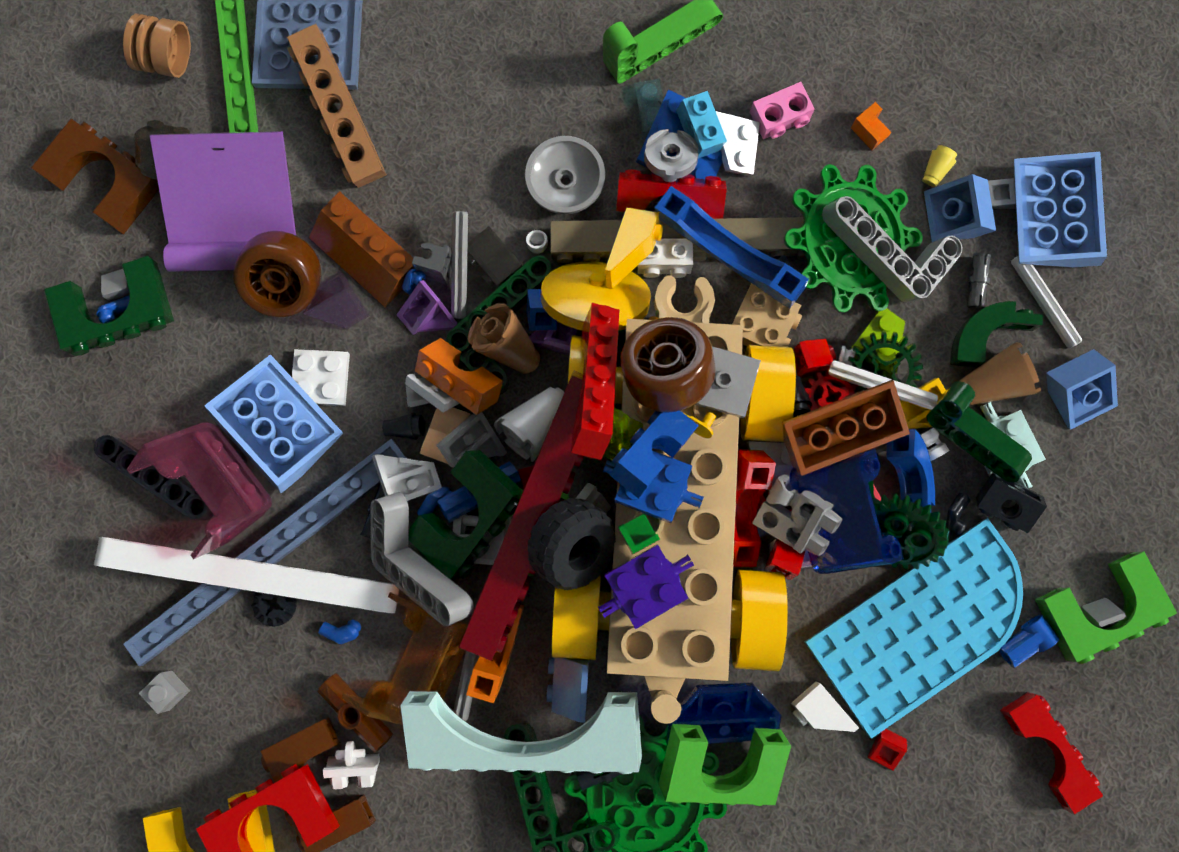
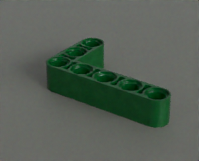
M542 256L531 258L447 334L446 341L453 347L454 341L457 338L464 337L467 339L465 346L456 349L461 351L459 361L469 371H475L480 368L471 366V363L475 357L481 356L485 358V362L481 367H484L495 376L503 377L499 395L507 391L509 379L505 371L495 360L476 352L472 348V345L468 342L469 330L477 317L482 319L487 314L485 310L488 307L495 305L497 302H505L515 313L527 302V289H541L544 278L551 272L550 262ZM541 266L546 269L545 274L542 276H536L532 273L536 267ZM518 284H523L527 287L522 294L514 293L513 288Z
M526 723L512 725L508 727L504 734V739L516 741L515 732L517 729H520L525 735L524 742L537 741L533 727ZM516 770L512 772L533 852H545L546 845L552 846L556 852H579L572 846L573 837L582 840L584 849L581 852H608L619 842L620 830L611 821H603L562 833L546 771L540 773L531 771L528 773L525 770ZM532 786L540 791L539 801H534L530 796L529 791ZM541 815L547 819V830H543L538 826V816ZM600 829H605L611 834L612 840L610 844H605L600 840Z

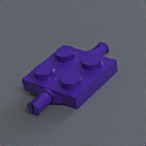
M656 544L604 574L612 588L614 598L598 606L603 617L606 618L608 615L621 609L629 617L634 628L637 629L687 600L688 596L680 583L679 574L694 566L693 562L690 561L689 555L687 554L672 564L665 558L659 545Z

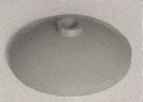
M558 136L544 141L532 152L526 164L525 180L531 197L542 208L558 214H573L586 209L599 197L605 182V167L600 154L585 140L573 136ZM569 178L571 181L569 184L564 185L561 183V180Z

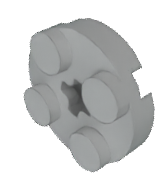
M669 129L660 130L651 135L647 140L644 162L651 172L662 177L664 181L674 182L677 178L690 174L697 166L698 144L691 135L684 131L678 130L677 133H669ZM666 152H676L677 154L674 157L667 156Z

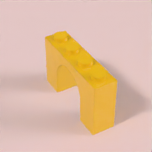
M256 790L238 793L228 798L229 809H231L229 802L243 794L250 798L257 794ZM267 805L257 807L251 814L247 824V838L254 852H275ZM181 807L152 813L143 818L148 852H194L186 839Z

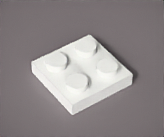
M294 349L292 378L317 405L346 406L350 354L340 351Z

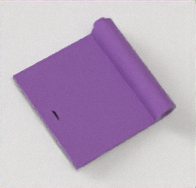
M283 131L150 135L168 237V244L163 251L164 265L168 272L233 270L242 249L256 235L268 231H284L296 235Z

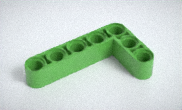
M693 0L635 37L631 35L623 22H617L610 26L603 35V62L617 83H623L626 79H630L669 55V53L674 52L716 26L723 19V14L713 0Z

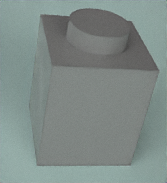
M173 671L159 673L139 694L159 714L170 711L190 690Z

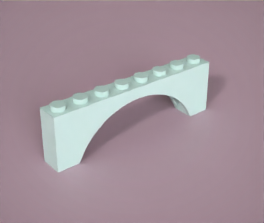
M409 691L400 705L409 768L423 771L431 769H447L449 771L474 769L479 772L487 770H504L506 772L532 770L536 773L544 771H561L563 773L589 771L595 774L602 772H619L621 774L639 772L642 749L637 692H608L596 713L583 725L563 736L535 742L501 739L474 728L459 718L446 705L438 692Z

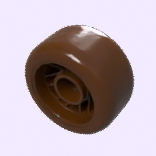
M268 231L253 237L242 249L233 269L234 285L241 299L253 310L270 317H289L303 311L313 300L321 280V265L311 246L300 237L284 231Z
M665 317L641 325L628 337L621 352V368L629 392L638 403L654 411L677 412L695 405L706 396L715 379L716 367L711 342L699 326L686 319Z

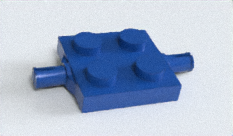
M652 450L654 456L665 465L639 499L619 483V490L614 502L672 523L675 512L682 502L700 508L704 496L687 491V480L692 465ZM607 460L603 472L611 474L616 465Z

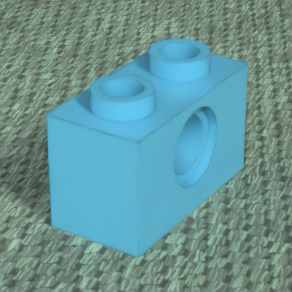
M708 91L682 100L676 111L684 132L691 135L698 144V159L720 151L727 142Z

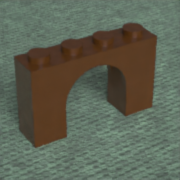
M70 119L31 168L64 191L81 168L88 163L98 160L112 162L115 169L114 184L93 213L122 234H125L159 191L158 181L155 179L157 174L146 165L140 168L135 164L138 160L125 150L122 153L116 151L117 145L107 137L103 136L100 139L95 136L97 131L84 121L80 125L73 119Z
M328 717L262 750L263 757H261V762L267 773L270 772L274 783L283 778L281 772L295 764L300 769L312 757L341 742ZM365 795L333 809L332 812L340 826L334 832L308 847L292 817L284 811L286 820L291 826H294L297 832L296 841L299 849L302 852H321L370 827L376 819Z

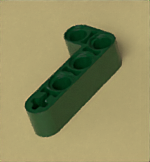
M961 381L954 382L940 396L935 407L927 414L928 423L1000 478L1008 482H1017L1031 462L1032 455L1026 448L968 407L975 398V391L970 385Z

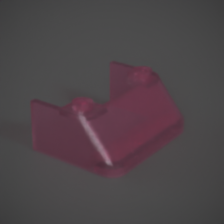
M203 422L143 444L127 468V471L131 474L154 465L157 471L166 478L175 479L184 475L214 514L215 518L211 519L205 526L206 536L190 555L193 560L230 542L261 518L272 505L270 495L220 429L211 423Z

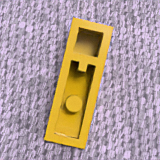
M626 208L605 268L607 288L613 289L653 252L656 241L661 240L663 225L659 224V212Z

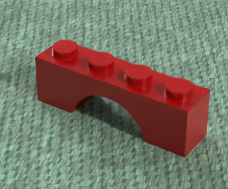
M629 169L625 170V173L620 172L616 211L625 212L626 208L645 210L652 200L663 196L672 186L692 199L713 219H723L727 186L726 181H722L720 177L707 176L705 179H697L695 176L688 174L685 177L677 178L674 182H666L662 177L657 176L653 172L652 175L641 174L638 170Z
M738 449L733 567L757 566L761 540L757 526L752 523L757 515L761 495L765 490H771L776 462L764 450Z
M1027 692L1000 709L1016 735L1024 738L1040 737L1050 746L1055 757V771L1048 786L1063 809L1076 814L1103 797L1098 788L1100 783L1096 776L1090 770H1086L1082 764L1083 756L1074 745L1069 744L1065 737L1067 735L1065 728L1059 721L1053 719L1049 713L1051 707L1045 698L1041 695L1038 696V694Z

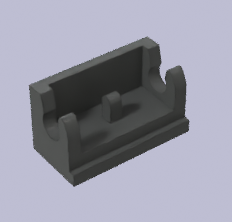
M430 243L421 244L422 249L432 252V256L429 259L414 256L412 265L417 271L424 272L426 280L448 286L452 275V252L450 247L447 245L440 247Z

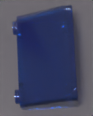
M875 448L803 476L794 467L790 471L789 477L792 490L795 489L799 494L805 490L817 494L824 501L833 504L831 510L843 519L834 533L831 534L822 527L818 532L820 536L830 541L822 555L817 556L808 551L812 568L816 573L830 574L894 564L903 559L901 545L896 537L881 535L868 482L874 480L880 471V462Z

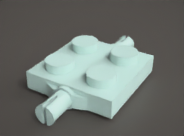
M991 402L980 407L987 421L1030 452L1032 460L1025 471L1032 465L1046 460L1021 410L1008 416L998 417ZM985 466L986 471L990 476L992 474V471ZM1024 471L1017 482L1026 488H1031L1033 486Z

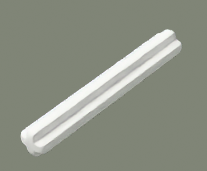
M1019 256L1015 257L1011 264L1067 348L1078 345L1082 341L1081 336L1035 267L1030 264H1019Z
M833 361L828 371V374L832 377L868 389L892 380L838 361ZM893 380L900 400L930 410L937 404L938 396L936 394Z

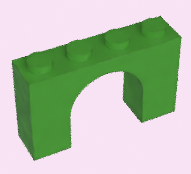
M1144 551L1132 552L1108 564L1123 592L1125 601L1123 612L1126 615L1125 619L1117 621L1108 628H1098L1086 619L1070 588H1057L1035 599L1043 617L1059 637L1057 644L1066 661L1078 662V664L1087 663L1095 658L1093 654L1101 650L1103 652L1114 650L1120 646L1118 642L1126 638L1128 640L1136 639L1145 634L1144 629L1150 626L1153 628L1163 626L1169 622V617L1177 614Z
M672 724L659 779V786L666 802L722 803L728 805L752 804L755 806L776 805L791 745L781 729L754 728L745 761L731 773L712 776L702 772L708 740L701 726Z

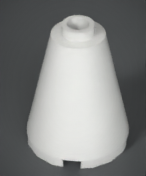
M549 387L495 421L494 426L498 434L500 435L504 432L507 437L505 443L522 458L527 460L531 457V462H533L538 457L564 391L560 388L554 389Z

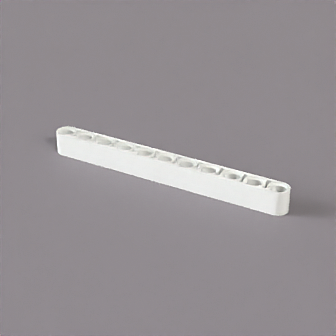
M99 537L94 565L385 613H395L399 588L393 583L106 537Z

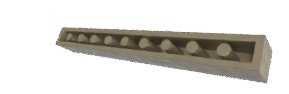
M803 217L714 219L748 245L776 260L784 254L786 257L797 256L799 260H807L804 252L799 249L788 248L784 244L786 232L793 228H801L804 223ZM622 220L551 221L552 260L566 264L573 262V259H584V262H599L600 259H609ZM659 220V224L663 225L661 239L685 238ZM693 243V261L699 262L706 260V257H713Z

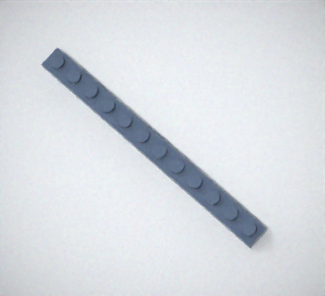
M390 439L236 558L269 564L278 563L381 483L372 458L373 455L380 454L397 458H406V456L397 444ZM202 583L123 645L138 666H144L242 589Z

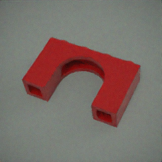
M295 764L281 772L283 778L273 784L272 780L269 779L255 787L257 794L250 798L243 794L229 802L231 809L222 813L219 808L203 817L205 824L196 828L207 852H254L247 838V824L251 814L259 806L273 805L285 810L292 817L307 847L334 832L340 825L308 764L300 769Z

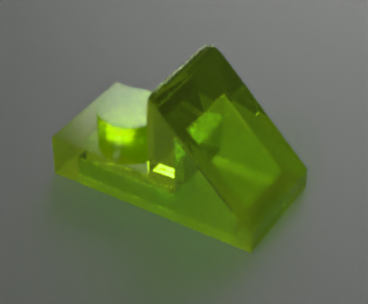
M614 408L612 437L603 456L613 460L623 447L629 450L633 446L630 440L640 428L643 429V424L629 417L621 410Z

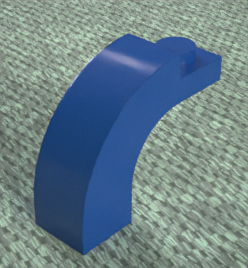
M916 429L909 430L910 434L887 443L886 458L894 465L900 483V500H904L905 496L909 495L910 502L914 503L917 499H921L920 506L924 507L929 504L935 506V484L929 452L921 435Z

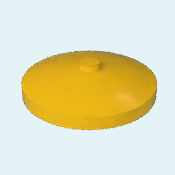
M576 262L558 267L544 278L541 285V303L545 311L553 319L578 330H582L591 303L619 309L618 331L626 329L627 319L643 320L646 317L650 307L651 292L645 281L632 271L613 289L607 288L605 275L607 263Z

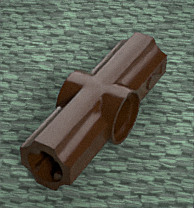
M337 673L333 674L318 688L317 692L338 713L337 717L341 726L346 729H353L374 753L379 751L394 735L375 715L371 702L365 697H359ZM353 708L357 711L358 717L353 713Z

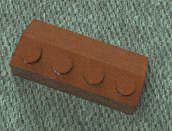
M340 191L320 211L309 238L386 308L403 290L402 284L407 272L415 269L412 265L413 257Z
M893 380L782 422L784 443L791 464L801 476L910 434Z

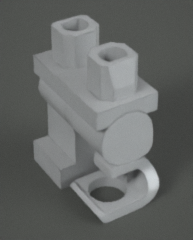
M786 474L781 475L777 478L752 524L787 545L794 547L793 549L799 553L807 550L820 556L825 552L830 542L818 534L821 527L832 534L838 529L843 519L831 510L833 507L832 503L827 500L824 501L817 494L807 490L801 494L795 489L787 490L786 487L790 477ZM784 506H792V511L788 510Z

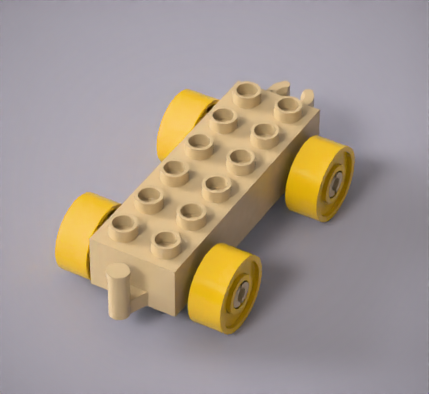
M671 275L664 277L657 287L654 299L657 319L677 317L689 320L706 333L713 347L742 355L743 325L709 323L715 298L713 288L708 280L704 277L696 280L694 294L697 298V306L689 313H681L675 310L671 303L672 295L676 290V279ZM627 319L625 342L638 327L652 320ZM572 335L568 383L574 370L582 374L584 370V351L581 347L582 336ZM748 345L745 356L759 359L761 362L745 418H740L742 440L784 442L782 422L793 418L795 403L796 368L794 351L791 347ZM616 367L614 403L622 404L620 452L623 447L629 450L633 446L630 440L640 428L645 431L650 426L647 421L655 411L644 407L632 397L627 388L622 368ZM693 405L681 411L700 421L703 420L707 412L715 414L716 418L710 427L713 435L711 438H703L693 433L673 458L692 465L687 480V491L704 496L700 508L682 502L675 512L672 523L645 514L660 540L632 555L618 530V526L626 524L644 513L616 503V542L614 543L612 566L613 570L656 544L659 545L665 558L672 564L688 554L694 566L679 574L680 583L688 599L635 629L629 617L621 609H618L606 618L603 617L598 606L603 605L614 597L612 588L611 592L600 591L601 574L596 580L577 589L564 590L555 587L552 657L596 660L598 630L609 631L607 674L644 676L651 695V713L658 722L664 724L672 723L680 716L681 704L678 703L676 698L685 678L728 681L730 638L734 669L780 671L786 647L787 589L782 572L737 570L732 596L739 417L698 405ZM652 449L655 452L670 457L668 454H666L664 451L660 449ZM617 482V492H618V490H619V483Z

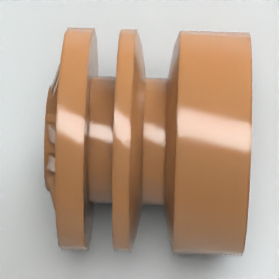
M137 13L132 15L126 24L123 38L124 57L127 65L132 70L150 73L156 71L160 75L181 77L186 71L191 50L190 34L185 23L165 18L159 20L157 17Z

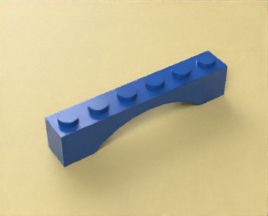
M670 186L655 206V212H659L660 221L790 309L806 288L809 280L807 277L786 263L760 252L733 235L702 210L692 199L674 187Z

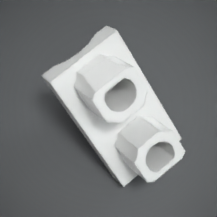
M347 741L345 750H336L335 756L328 757L327 766L323 769V777L329 778L332 789L347 787L349 777L357 776L358 786L361 788L372 787L380 763L379 754H365V749H356L354 741Z

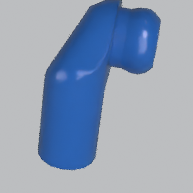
M416 269L409 270L402 284L403 291L411 295L418 283L422 281V278L426 279L424 272L417 271Z
M130 295L99 306L96 313L101 323L114 321V316L125 312L129 304Z
M442 487L429 493L417 514L433 513L438 505L437 501L452 493L450 491L451 488Z
M349 620L347 625L337 628L325 621L320 627L318 634L337 644H344L355 640L359 636L361 624L356 620Z

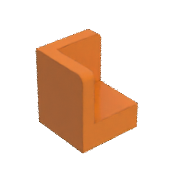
M876 102L861 113L851 127L871 150L875 149L891 134V131L878 119L883 109Z

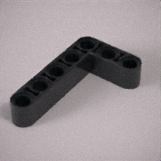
M103 435L94 444V452L100 459L188 518L206 521L214 516L247 467V459L243 453L230 448L222 449L216 454L193 487L120 438ZM114 443L115 450L109 455L108 448ZM234 455L236 463L229 469L227 461ZM136 457L137 465L131 470L130 462ZM158 472L159 480L156 484H153L152 476ZM218 478L220 486L213 492L211 484ZM180 486L182 494L178 499H175L174 491ZM202 501L204 509L198 515L196 513V505Z

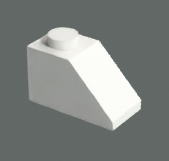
M816 681L791 703L796 709L792 714L803 726L808 723L814 729L855 732L859 729L822 684Z

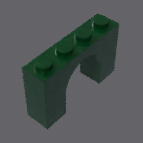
M149 256L122 264L129 287L130 300L125 312L119 318L109 323L99 324L91 319L82 287L68 281L44 289L60 349L74 356H80L89 353L90 348L97 346L109 347L115 344V340L137 338L141 335L140 332L149 329L151 331L162 330L167 327L166 324L174 322L158 263Z
M481 450L465 451L450 472L473 494L477 501L479 518L474 531L466 538L459 536L435 513L419 515L408 530V540L450 580L464 579L470 575L474 569V562L489 550V543L493 537L498 536L505 529V521L515 513L523 494V490Z

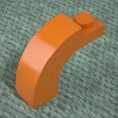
M520 605L512 627H509L510 631L501 654L495 652L492 661L479 656L472 671L466 693L467 696L490 703L495 702L513 651L524 605Z

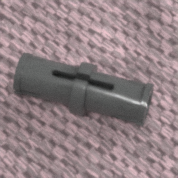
M985 253L973 254L972 273L968 277V284H970L968 308H972V306H974V309L985 308L986 290L991 280L988 278L990 254H986V256Z

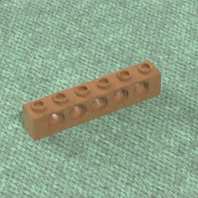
M314 24L288 36L287 38L291 45L287 48L294 63L298 62L302 69L298 72L304 86H309L313 95H310L309 98L315 110H320L324 119L320 120L325 133L327 135L331 134L335 142L331 144V147L338 159L342 158L345 164L342 171L348 183L353 182L359 188L386 176L384 167L323 32L317 24ZM319 55L318 61L315 64H308L310 57ZM330 79L329 85L326 88H319L322 80ZM334 103L341 104L339 111L330 113V107ZM343 128H352L349 136L341 137ZM355 151H362V158L359 161L353 162L351 160L352 154Z

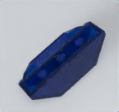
M752 682L697 685L681 703V712L677 720L668 723L666 743L668 745L672 724L700 725L708 743L751 741L754 728L780 729L782 715Z

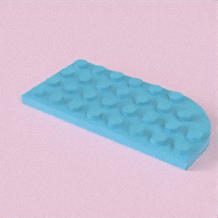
M988 518L983 519L948 543L944 556H939L937 563L930 561L929 567L920 563L919 569L911 568L804 641L869 738L875 737L995 654L1005 645L1017 625L1022 608L1023 583L1018 562Z

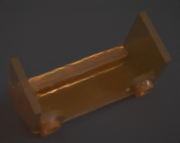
M390 592L388 598L406 607L403 614L404 626L414 631L391 682L385 680L375 682L370 687L365 699L343 693L341 699L368 717L403 725L400 705L409 691L438 692L442 700L444 699L465 652L459 646L468 625L458 621L449 626H443L413 600Z

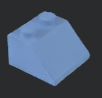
M971 174L924 191L932 242L947 236H955L959 240L970 239L996 231L987 179Z
M1094 349L1046 372L1048 393L1070 430L1118 406L1116 366Z
M549 657L548 674H554L553 685L548 684L547 702H552L551 712L577 722L585 723L589 660Z

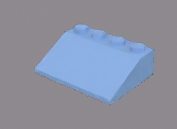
M1100 152L1014 159L1019 264L1059 267L1101 266L1107 257Z
M271 355L204 405L210 417L280 493L284 492L301 478L343 434Z

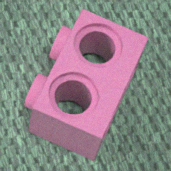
M799 82L754 101L750 114L754 121L760 122L759 132L762 138L766 139L771 136L772 139L783 135L786 129L793 126L797 129L808 124L815 109L802 82ZM789 106H798L800 111H793ZM772 115L777 121L771 122L765 116Z

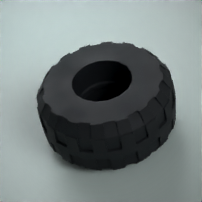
M570 498L554 504L545 513H542L535 526L533 525L530 539H528V559L534 571L550 585L564 590L584 587L591 581L596 580L610 563L609 560L613 556L614 543L616 542L613 522L604 511L584 499Z

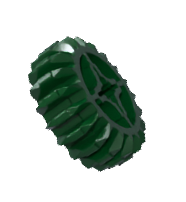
M881 331V339H877L874 332L871 333L870 339L872 342L869 343L865 338L860 339V343L864 348L854 346L853 352L858 356L848 357V361L855 364L852 365L853 367L861 369L863 360L869 355L874 364V367L869 372L916 388L917 385L912 380L919 381L922 379V375L915 372L923 369V364L916 362L922 358L921 353L911 354L915 351L916 345L912 343L905 347L908 337L904 336L898 342L897 332L892 333L891 339L887 338L886 331ZM892 348L899 352L885 356L876 351V349ZM906 358L908 370L905 377L900 380L895 370L901 364V361ZM879 362L885 366L889 365L891 375L885 370L878 371L880 370ZM858 385L854 391L859 392L862 389L867 390L868 388Z

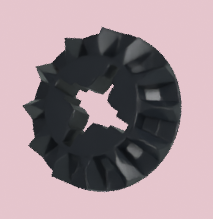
M261 592L253 594L254 599L251 607L255 614L254 617L262 625L281 626L287 623L296 611V598ZM278 596L277 603L284 609H273L270 612V605L264 599L273 600Z

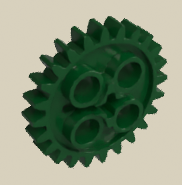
M883 494L881 501L873 497L870 504L865 502L863 508L859 509L854 523V528H856L854 536L859 537L857 544L865 545L864 552H873L872 559L881 557L883 565L890 561L893 568H896L898 564H902L903 568L907 570L911 564L915 569H919L920 563L926 567H929L930 561L937 563L939 556H944L945 549H947L949 529L945 528L946 520H939L940 512H930L932 505L920 506L921 499H917L913 503L910 502L909 495H906L904 500H900L898 495L894 494L893 499L889 500Z

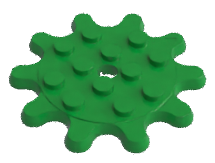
M826 165L820 172L821 194L814 195L806 189H798L794 192L792 204L801 212L804 223L801 228H793L786 232L784 244L788 248L799 249L804 252L808 263L807 268L801 274L809 279L806 288L813 289L822 282L828 284L832 290V307L834 310L842 313L849 311L854 297L861 294L866 298L870 308L876 311H883L889 304L886 285L825 223L822 213L827 204L844 196L851 197L905 252L909 247L919 246L923 240L919 229L906 227L900 220V212L907 205L908 196L901 189H895L888 195L881 194L876 188V171L870 165L861 166L853 182L845 181L836 166Z
M639 715L642 749L639 772L623 774L613 778L611 783L607 784L605 781L582 791L576 774L566 779L564 784L566 792L570 796L583 799L587 806L585 816L573 824L572 830L603 821H611L618 826L620 840L608 852H708L706 842L698 833L699 824L706 818L720 819L727 811V805L722 803L701 804L665 801L659 786V779L672 724H684L679 720L669 723L663 734L652 736L646 732L643 719ZM706 752L702 772L710 775L718 769L719 760L714 753ZM643 788L651 789L654 794L652 801L647 804L641 803L637 799L639 790ZM600 829L599 838L606 844H610L612 840L611 834L605 829ZM574 837L575 840L582 842L580 838Z

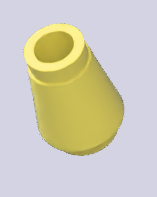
M938 145L936 150H932L922 181L931 187H937L938 183L955 165L957 153L946 146Z

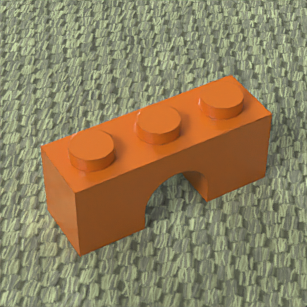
M440 338L420 349L415 372L471 412L478 415L498 401L503 381L484 367H480L475 371L459 369L458 364L461 351Z

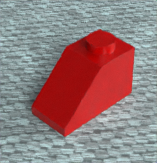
M826 339L802 341L793 350L795 368L800 378L826 371L830 368L831 363L836 360L835 351L832 345L828 346Z
M776 538L764 569L770 572H782L786 579L791 580L800 573L805 551L799 553L793 549L794 547Z

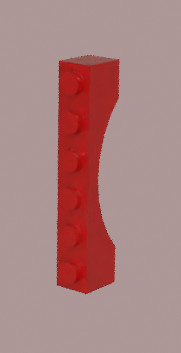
M591 303L582 327L581 347L584 351V370L580 399L573 427L571 453L601 460L613 431L620 310L607 305Z

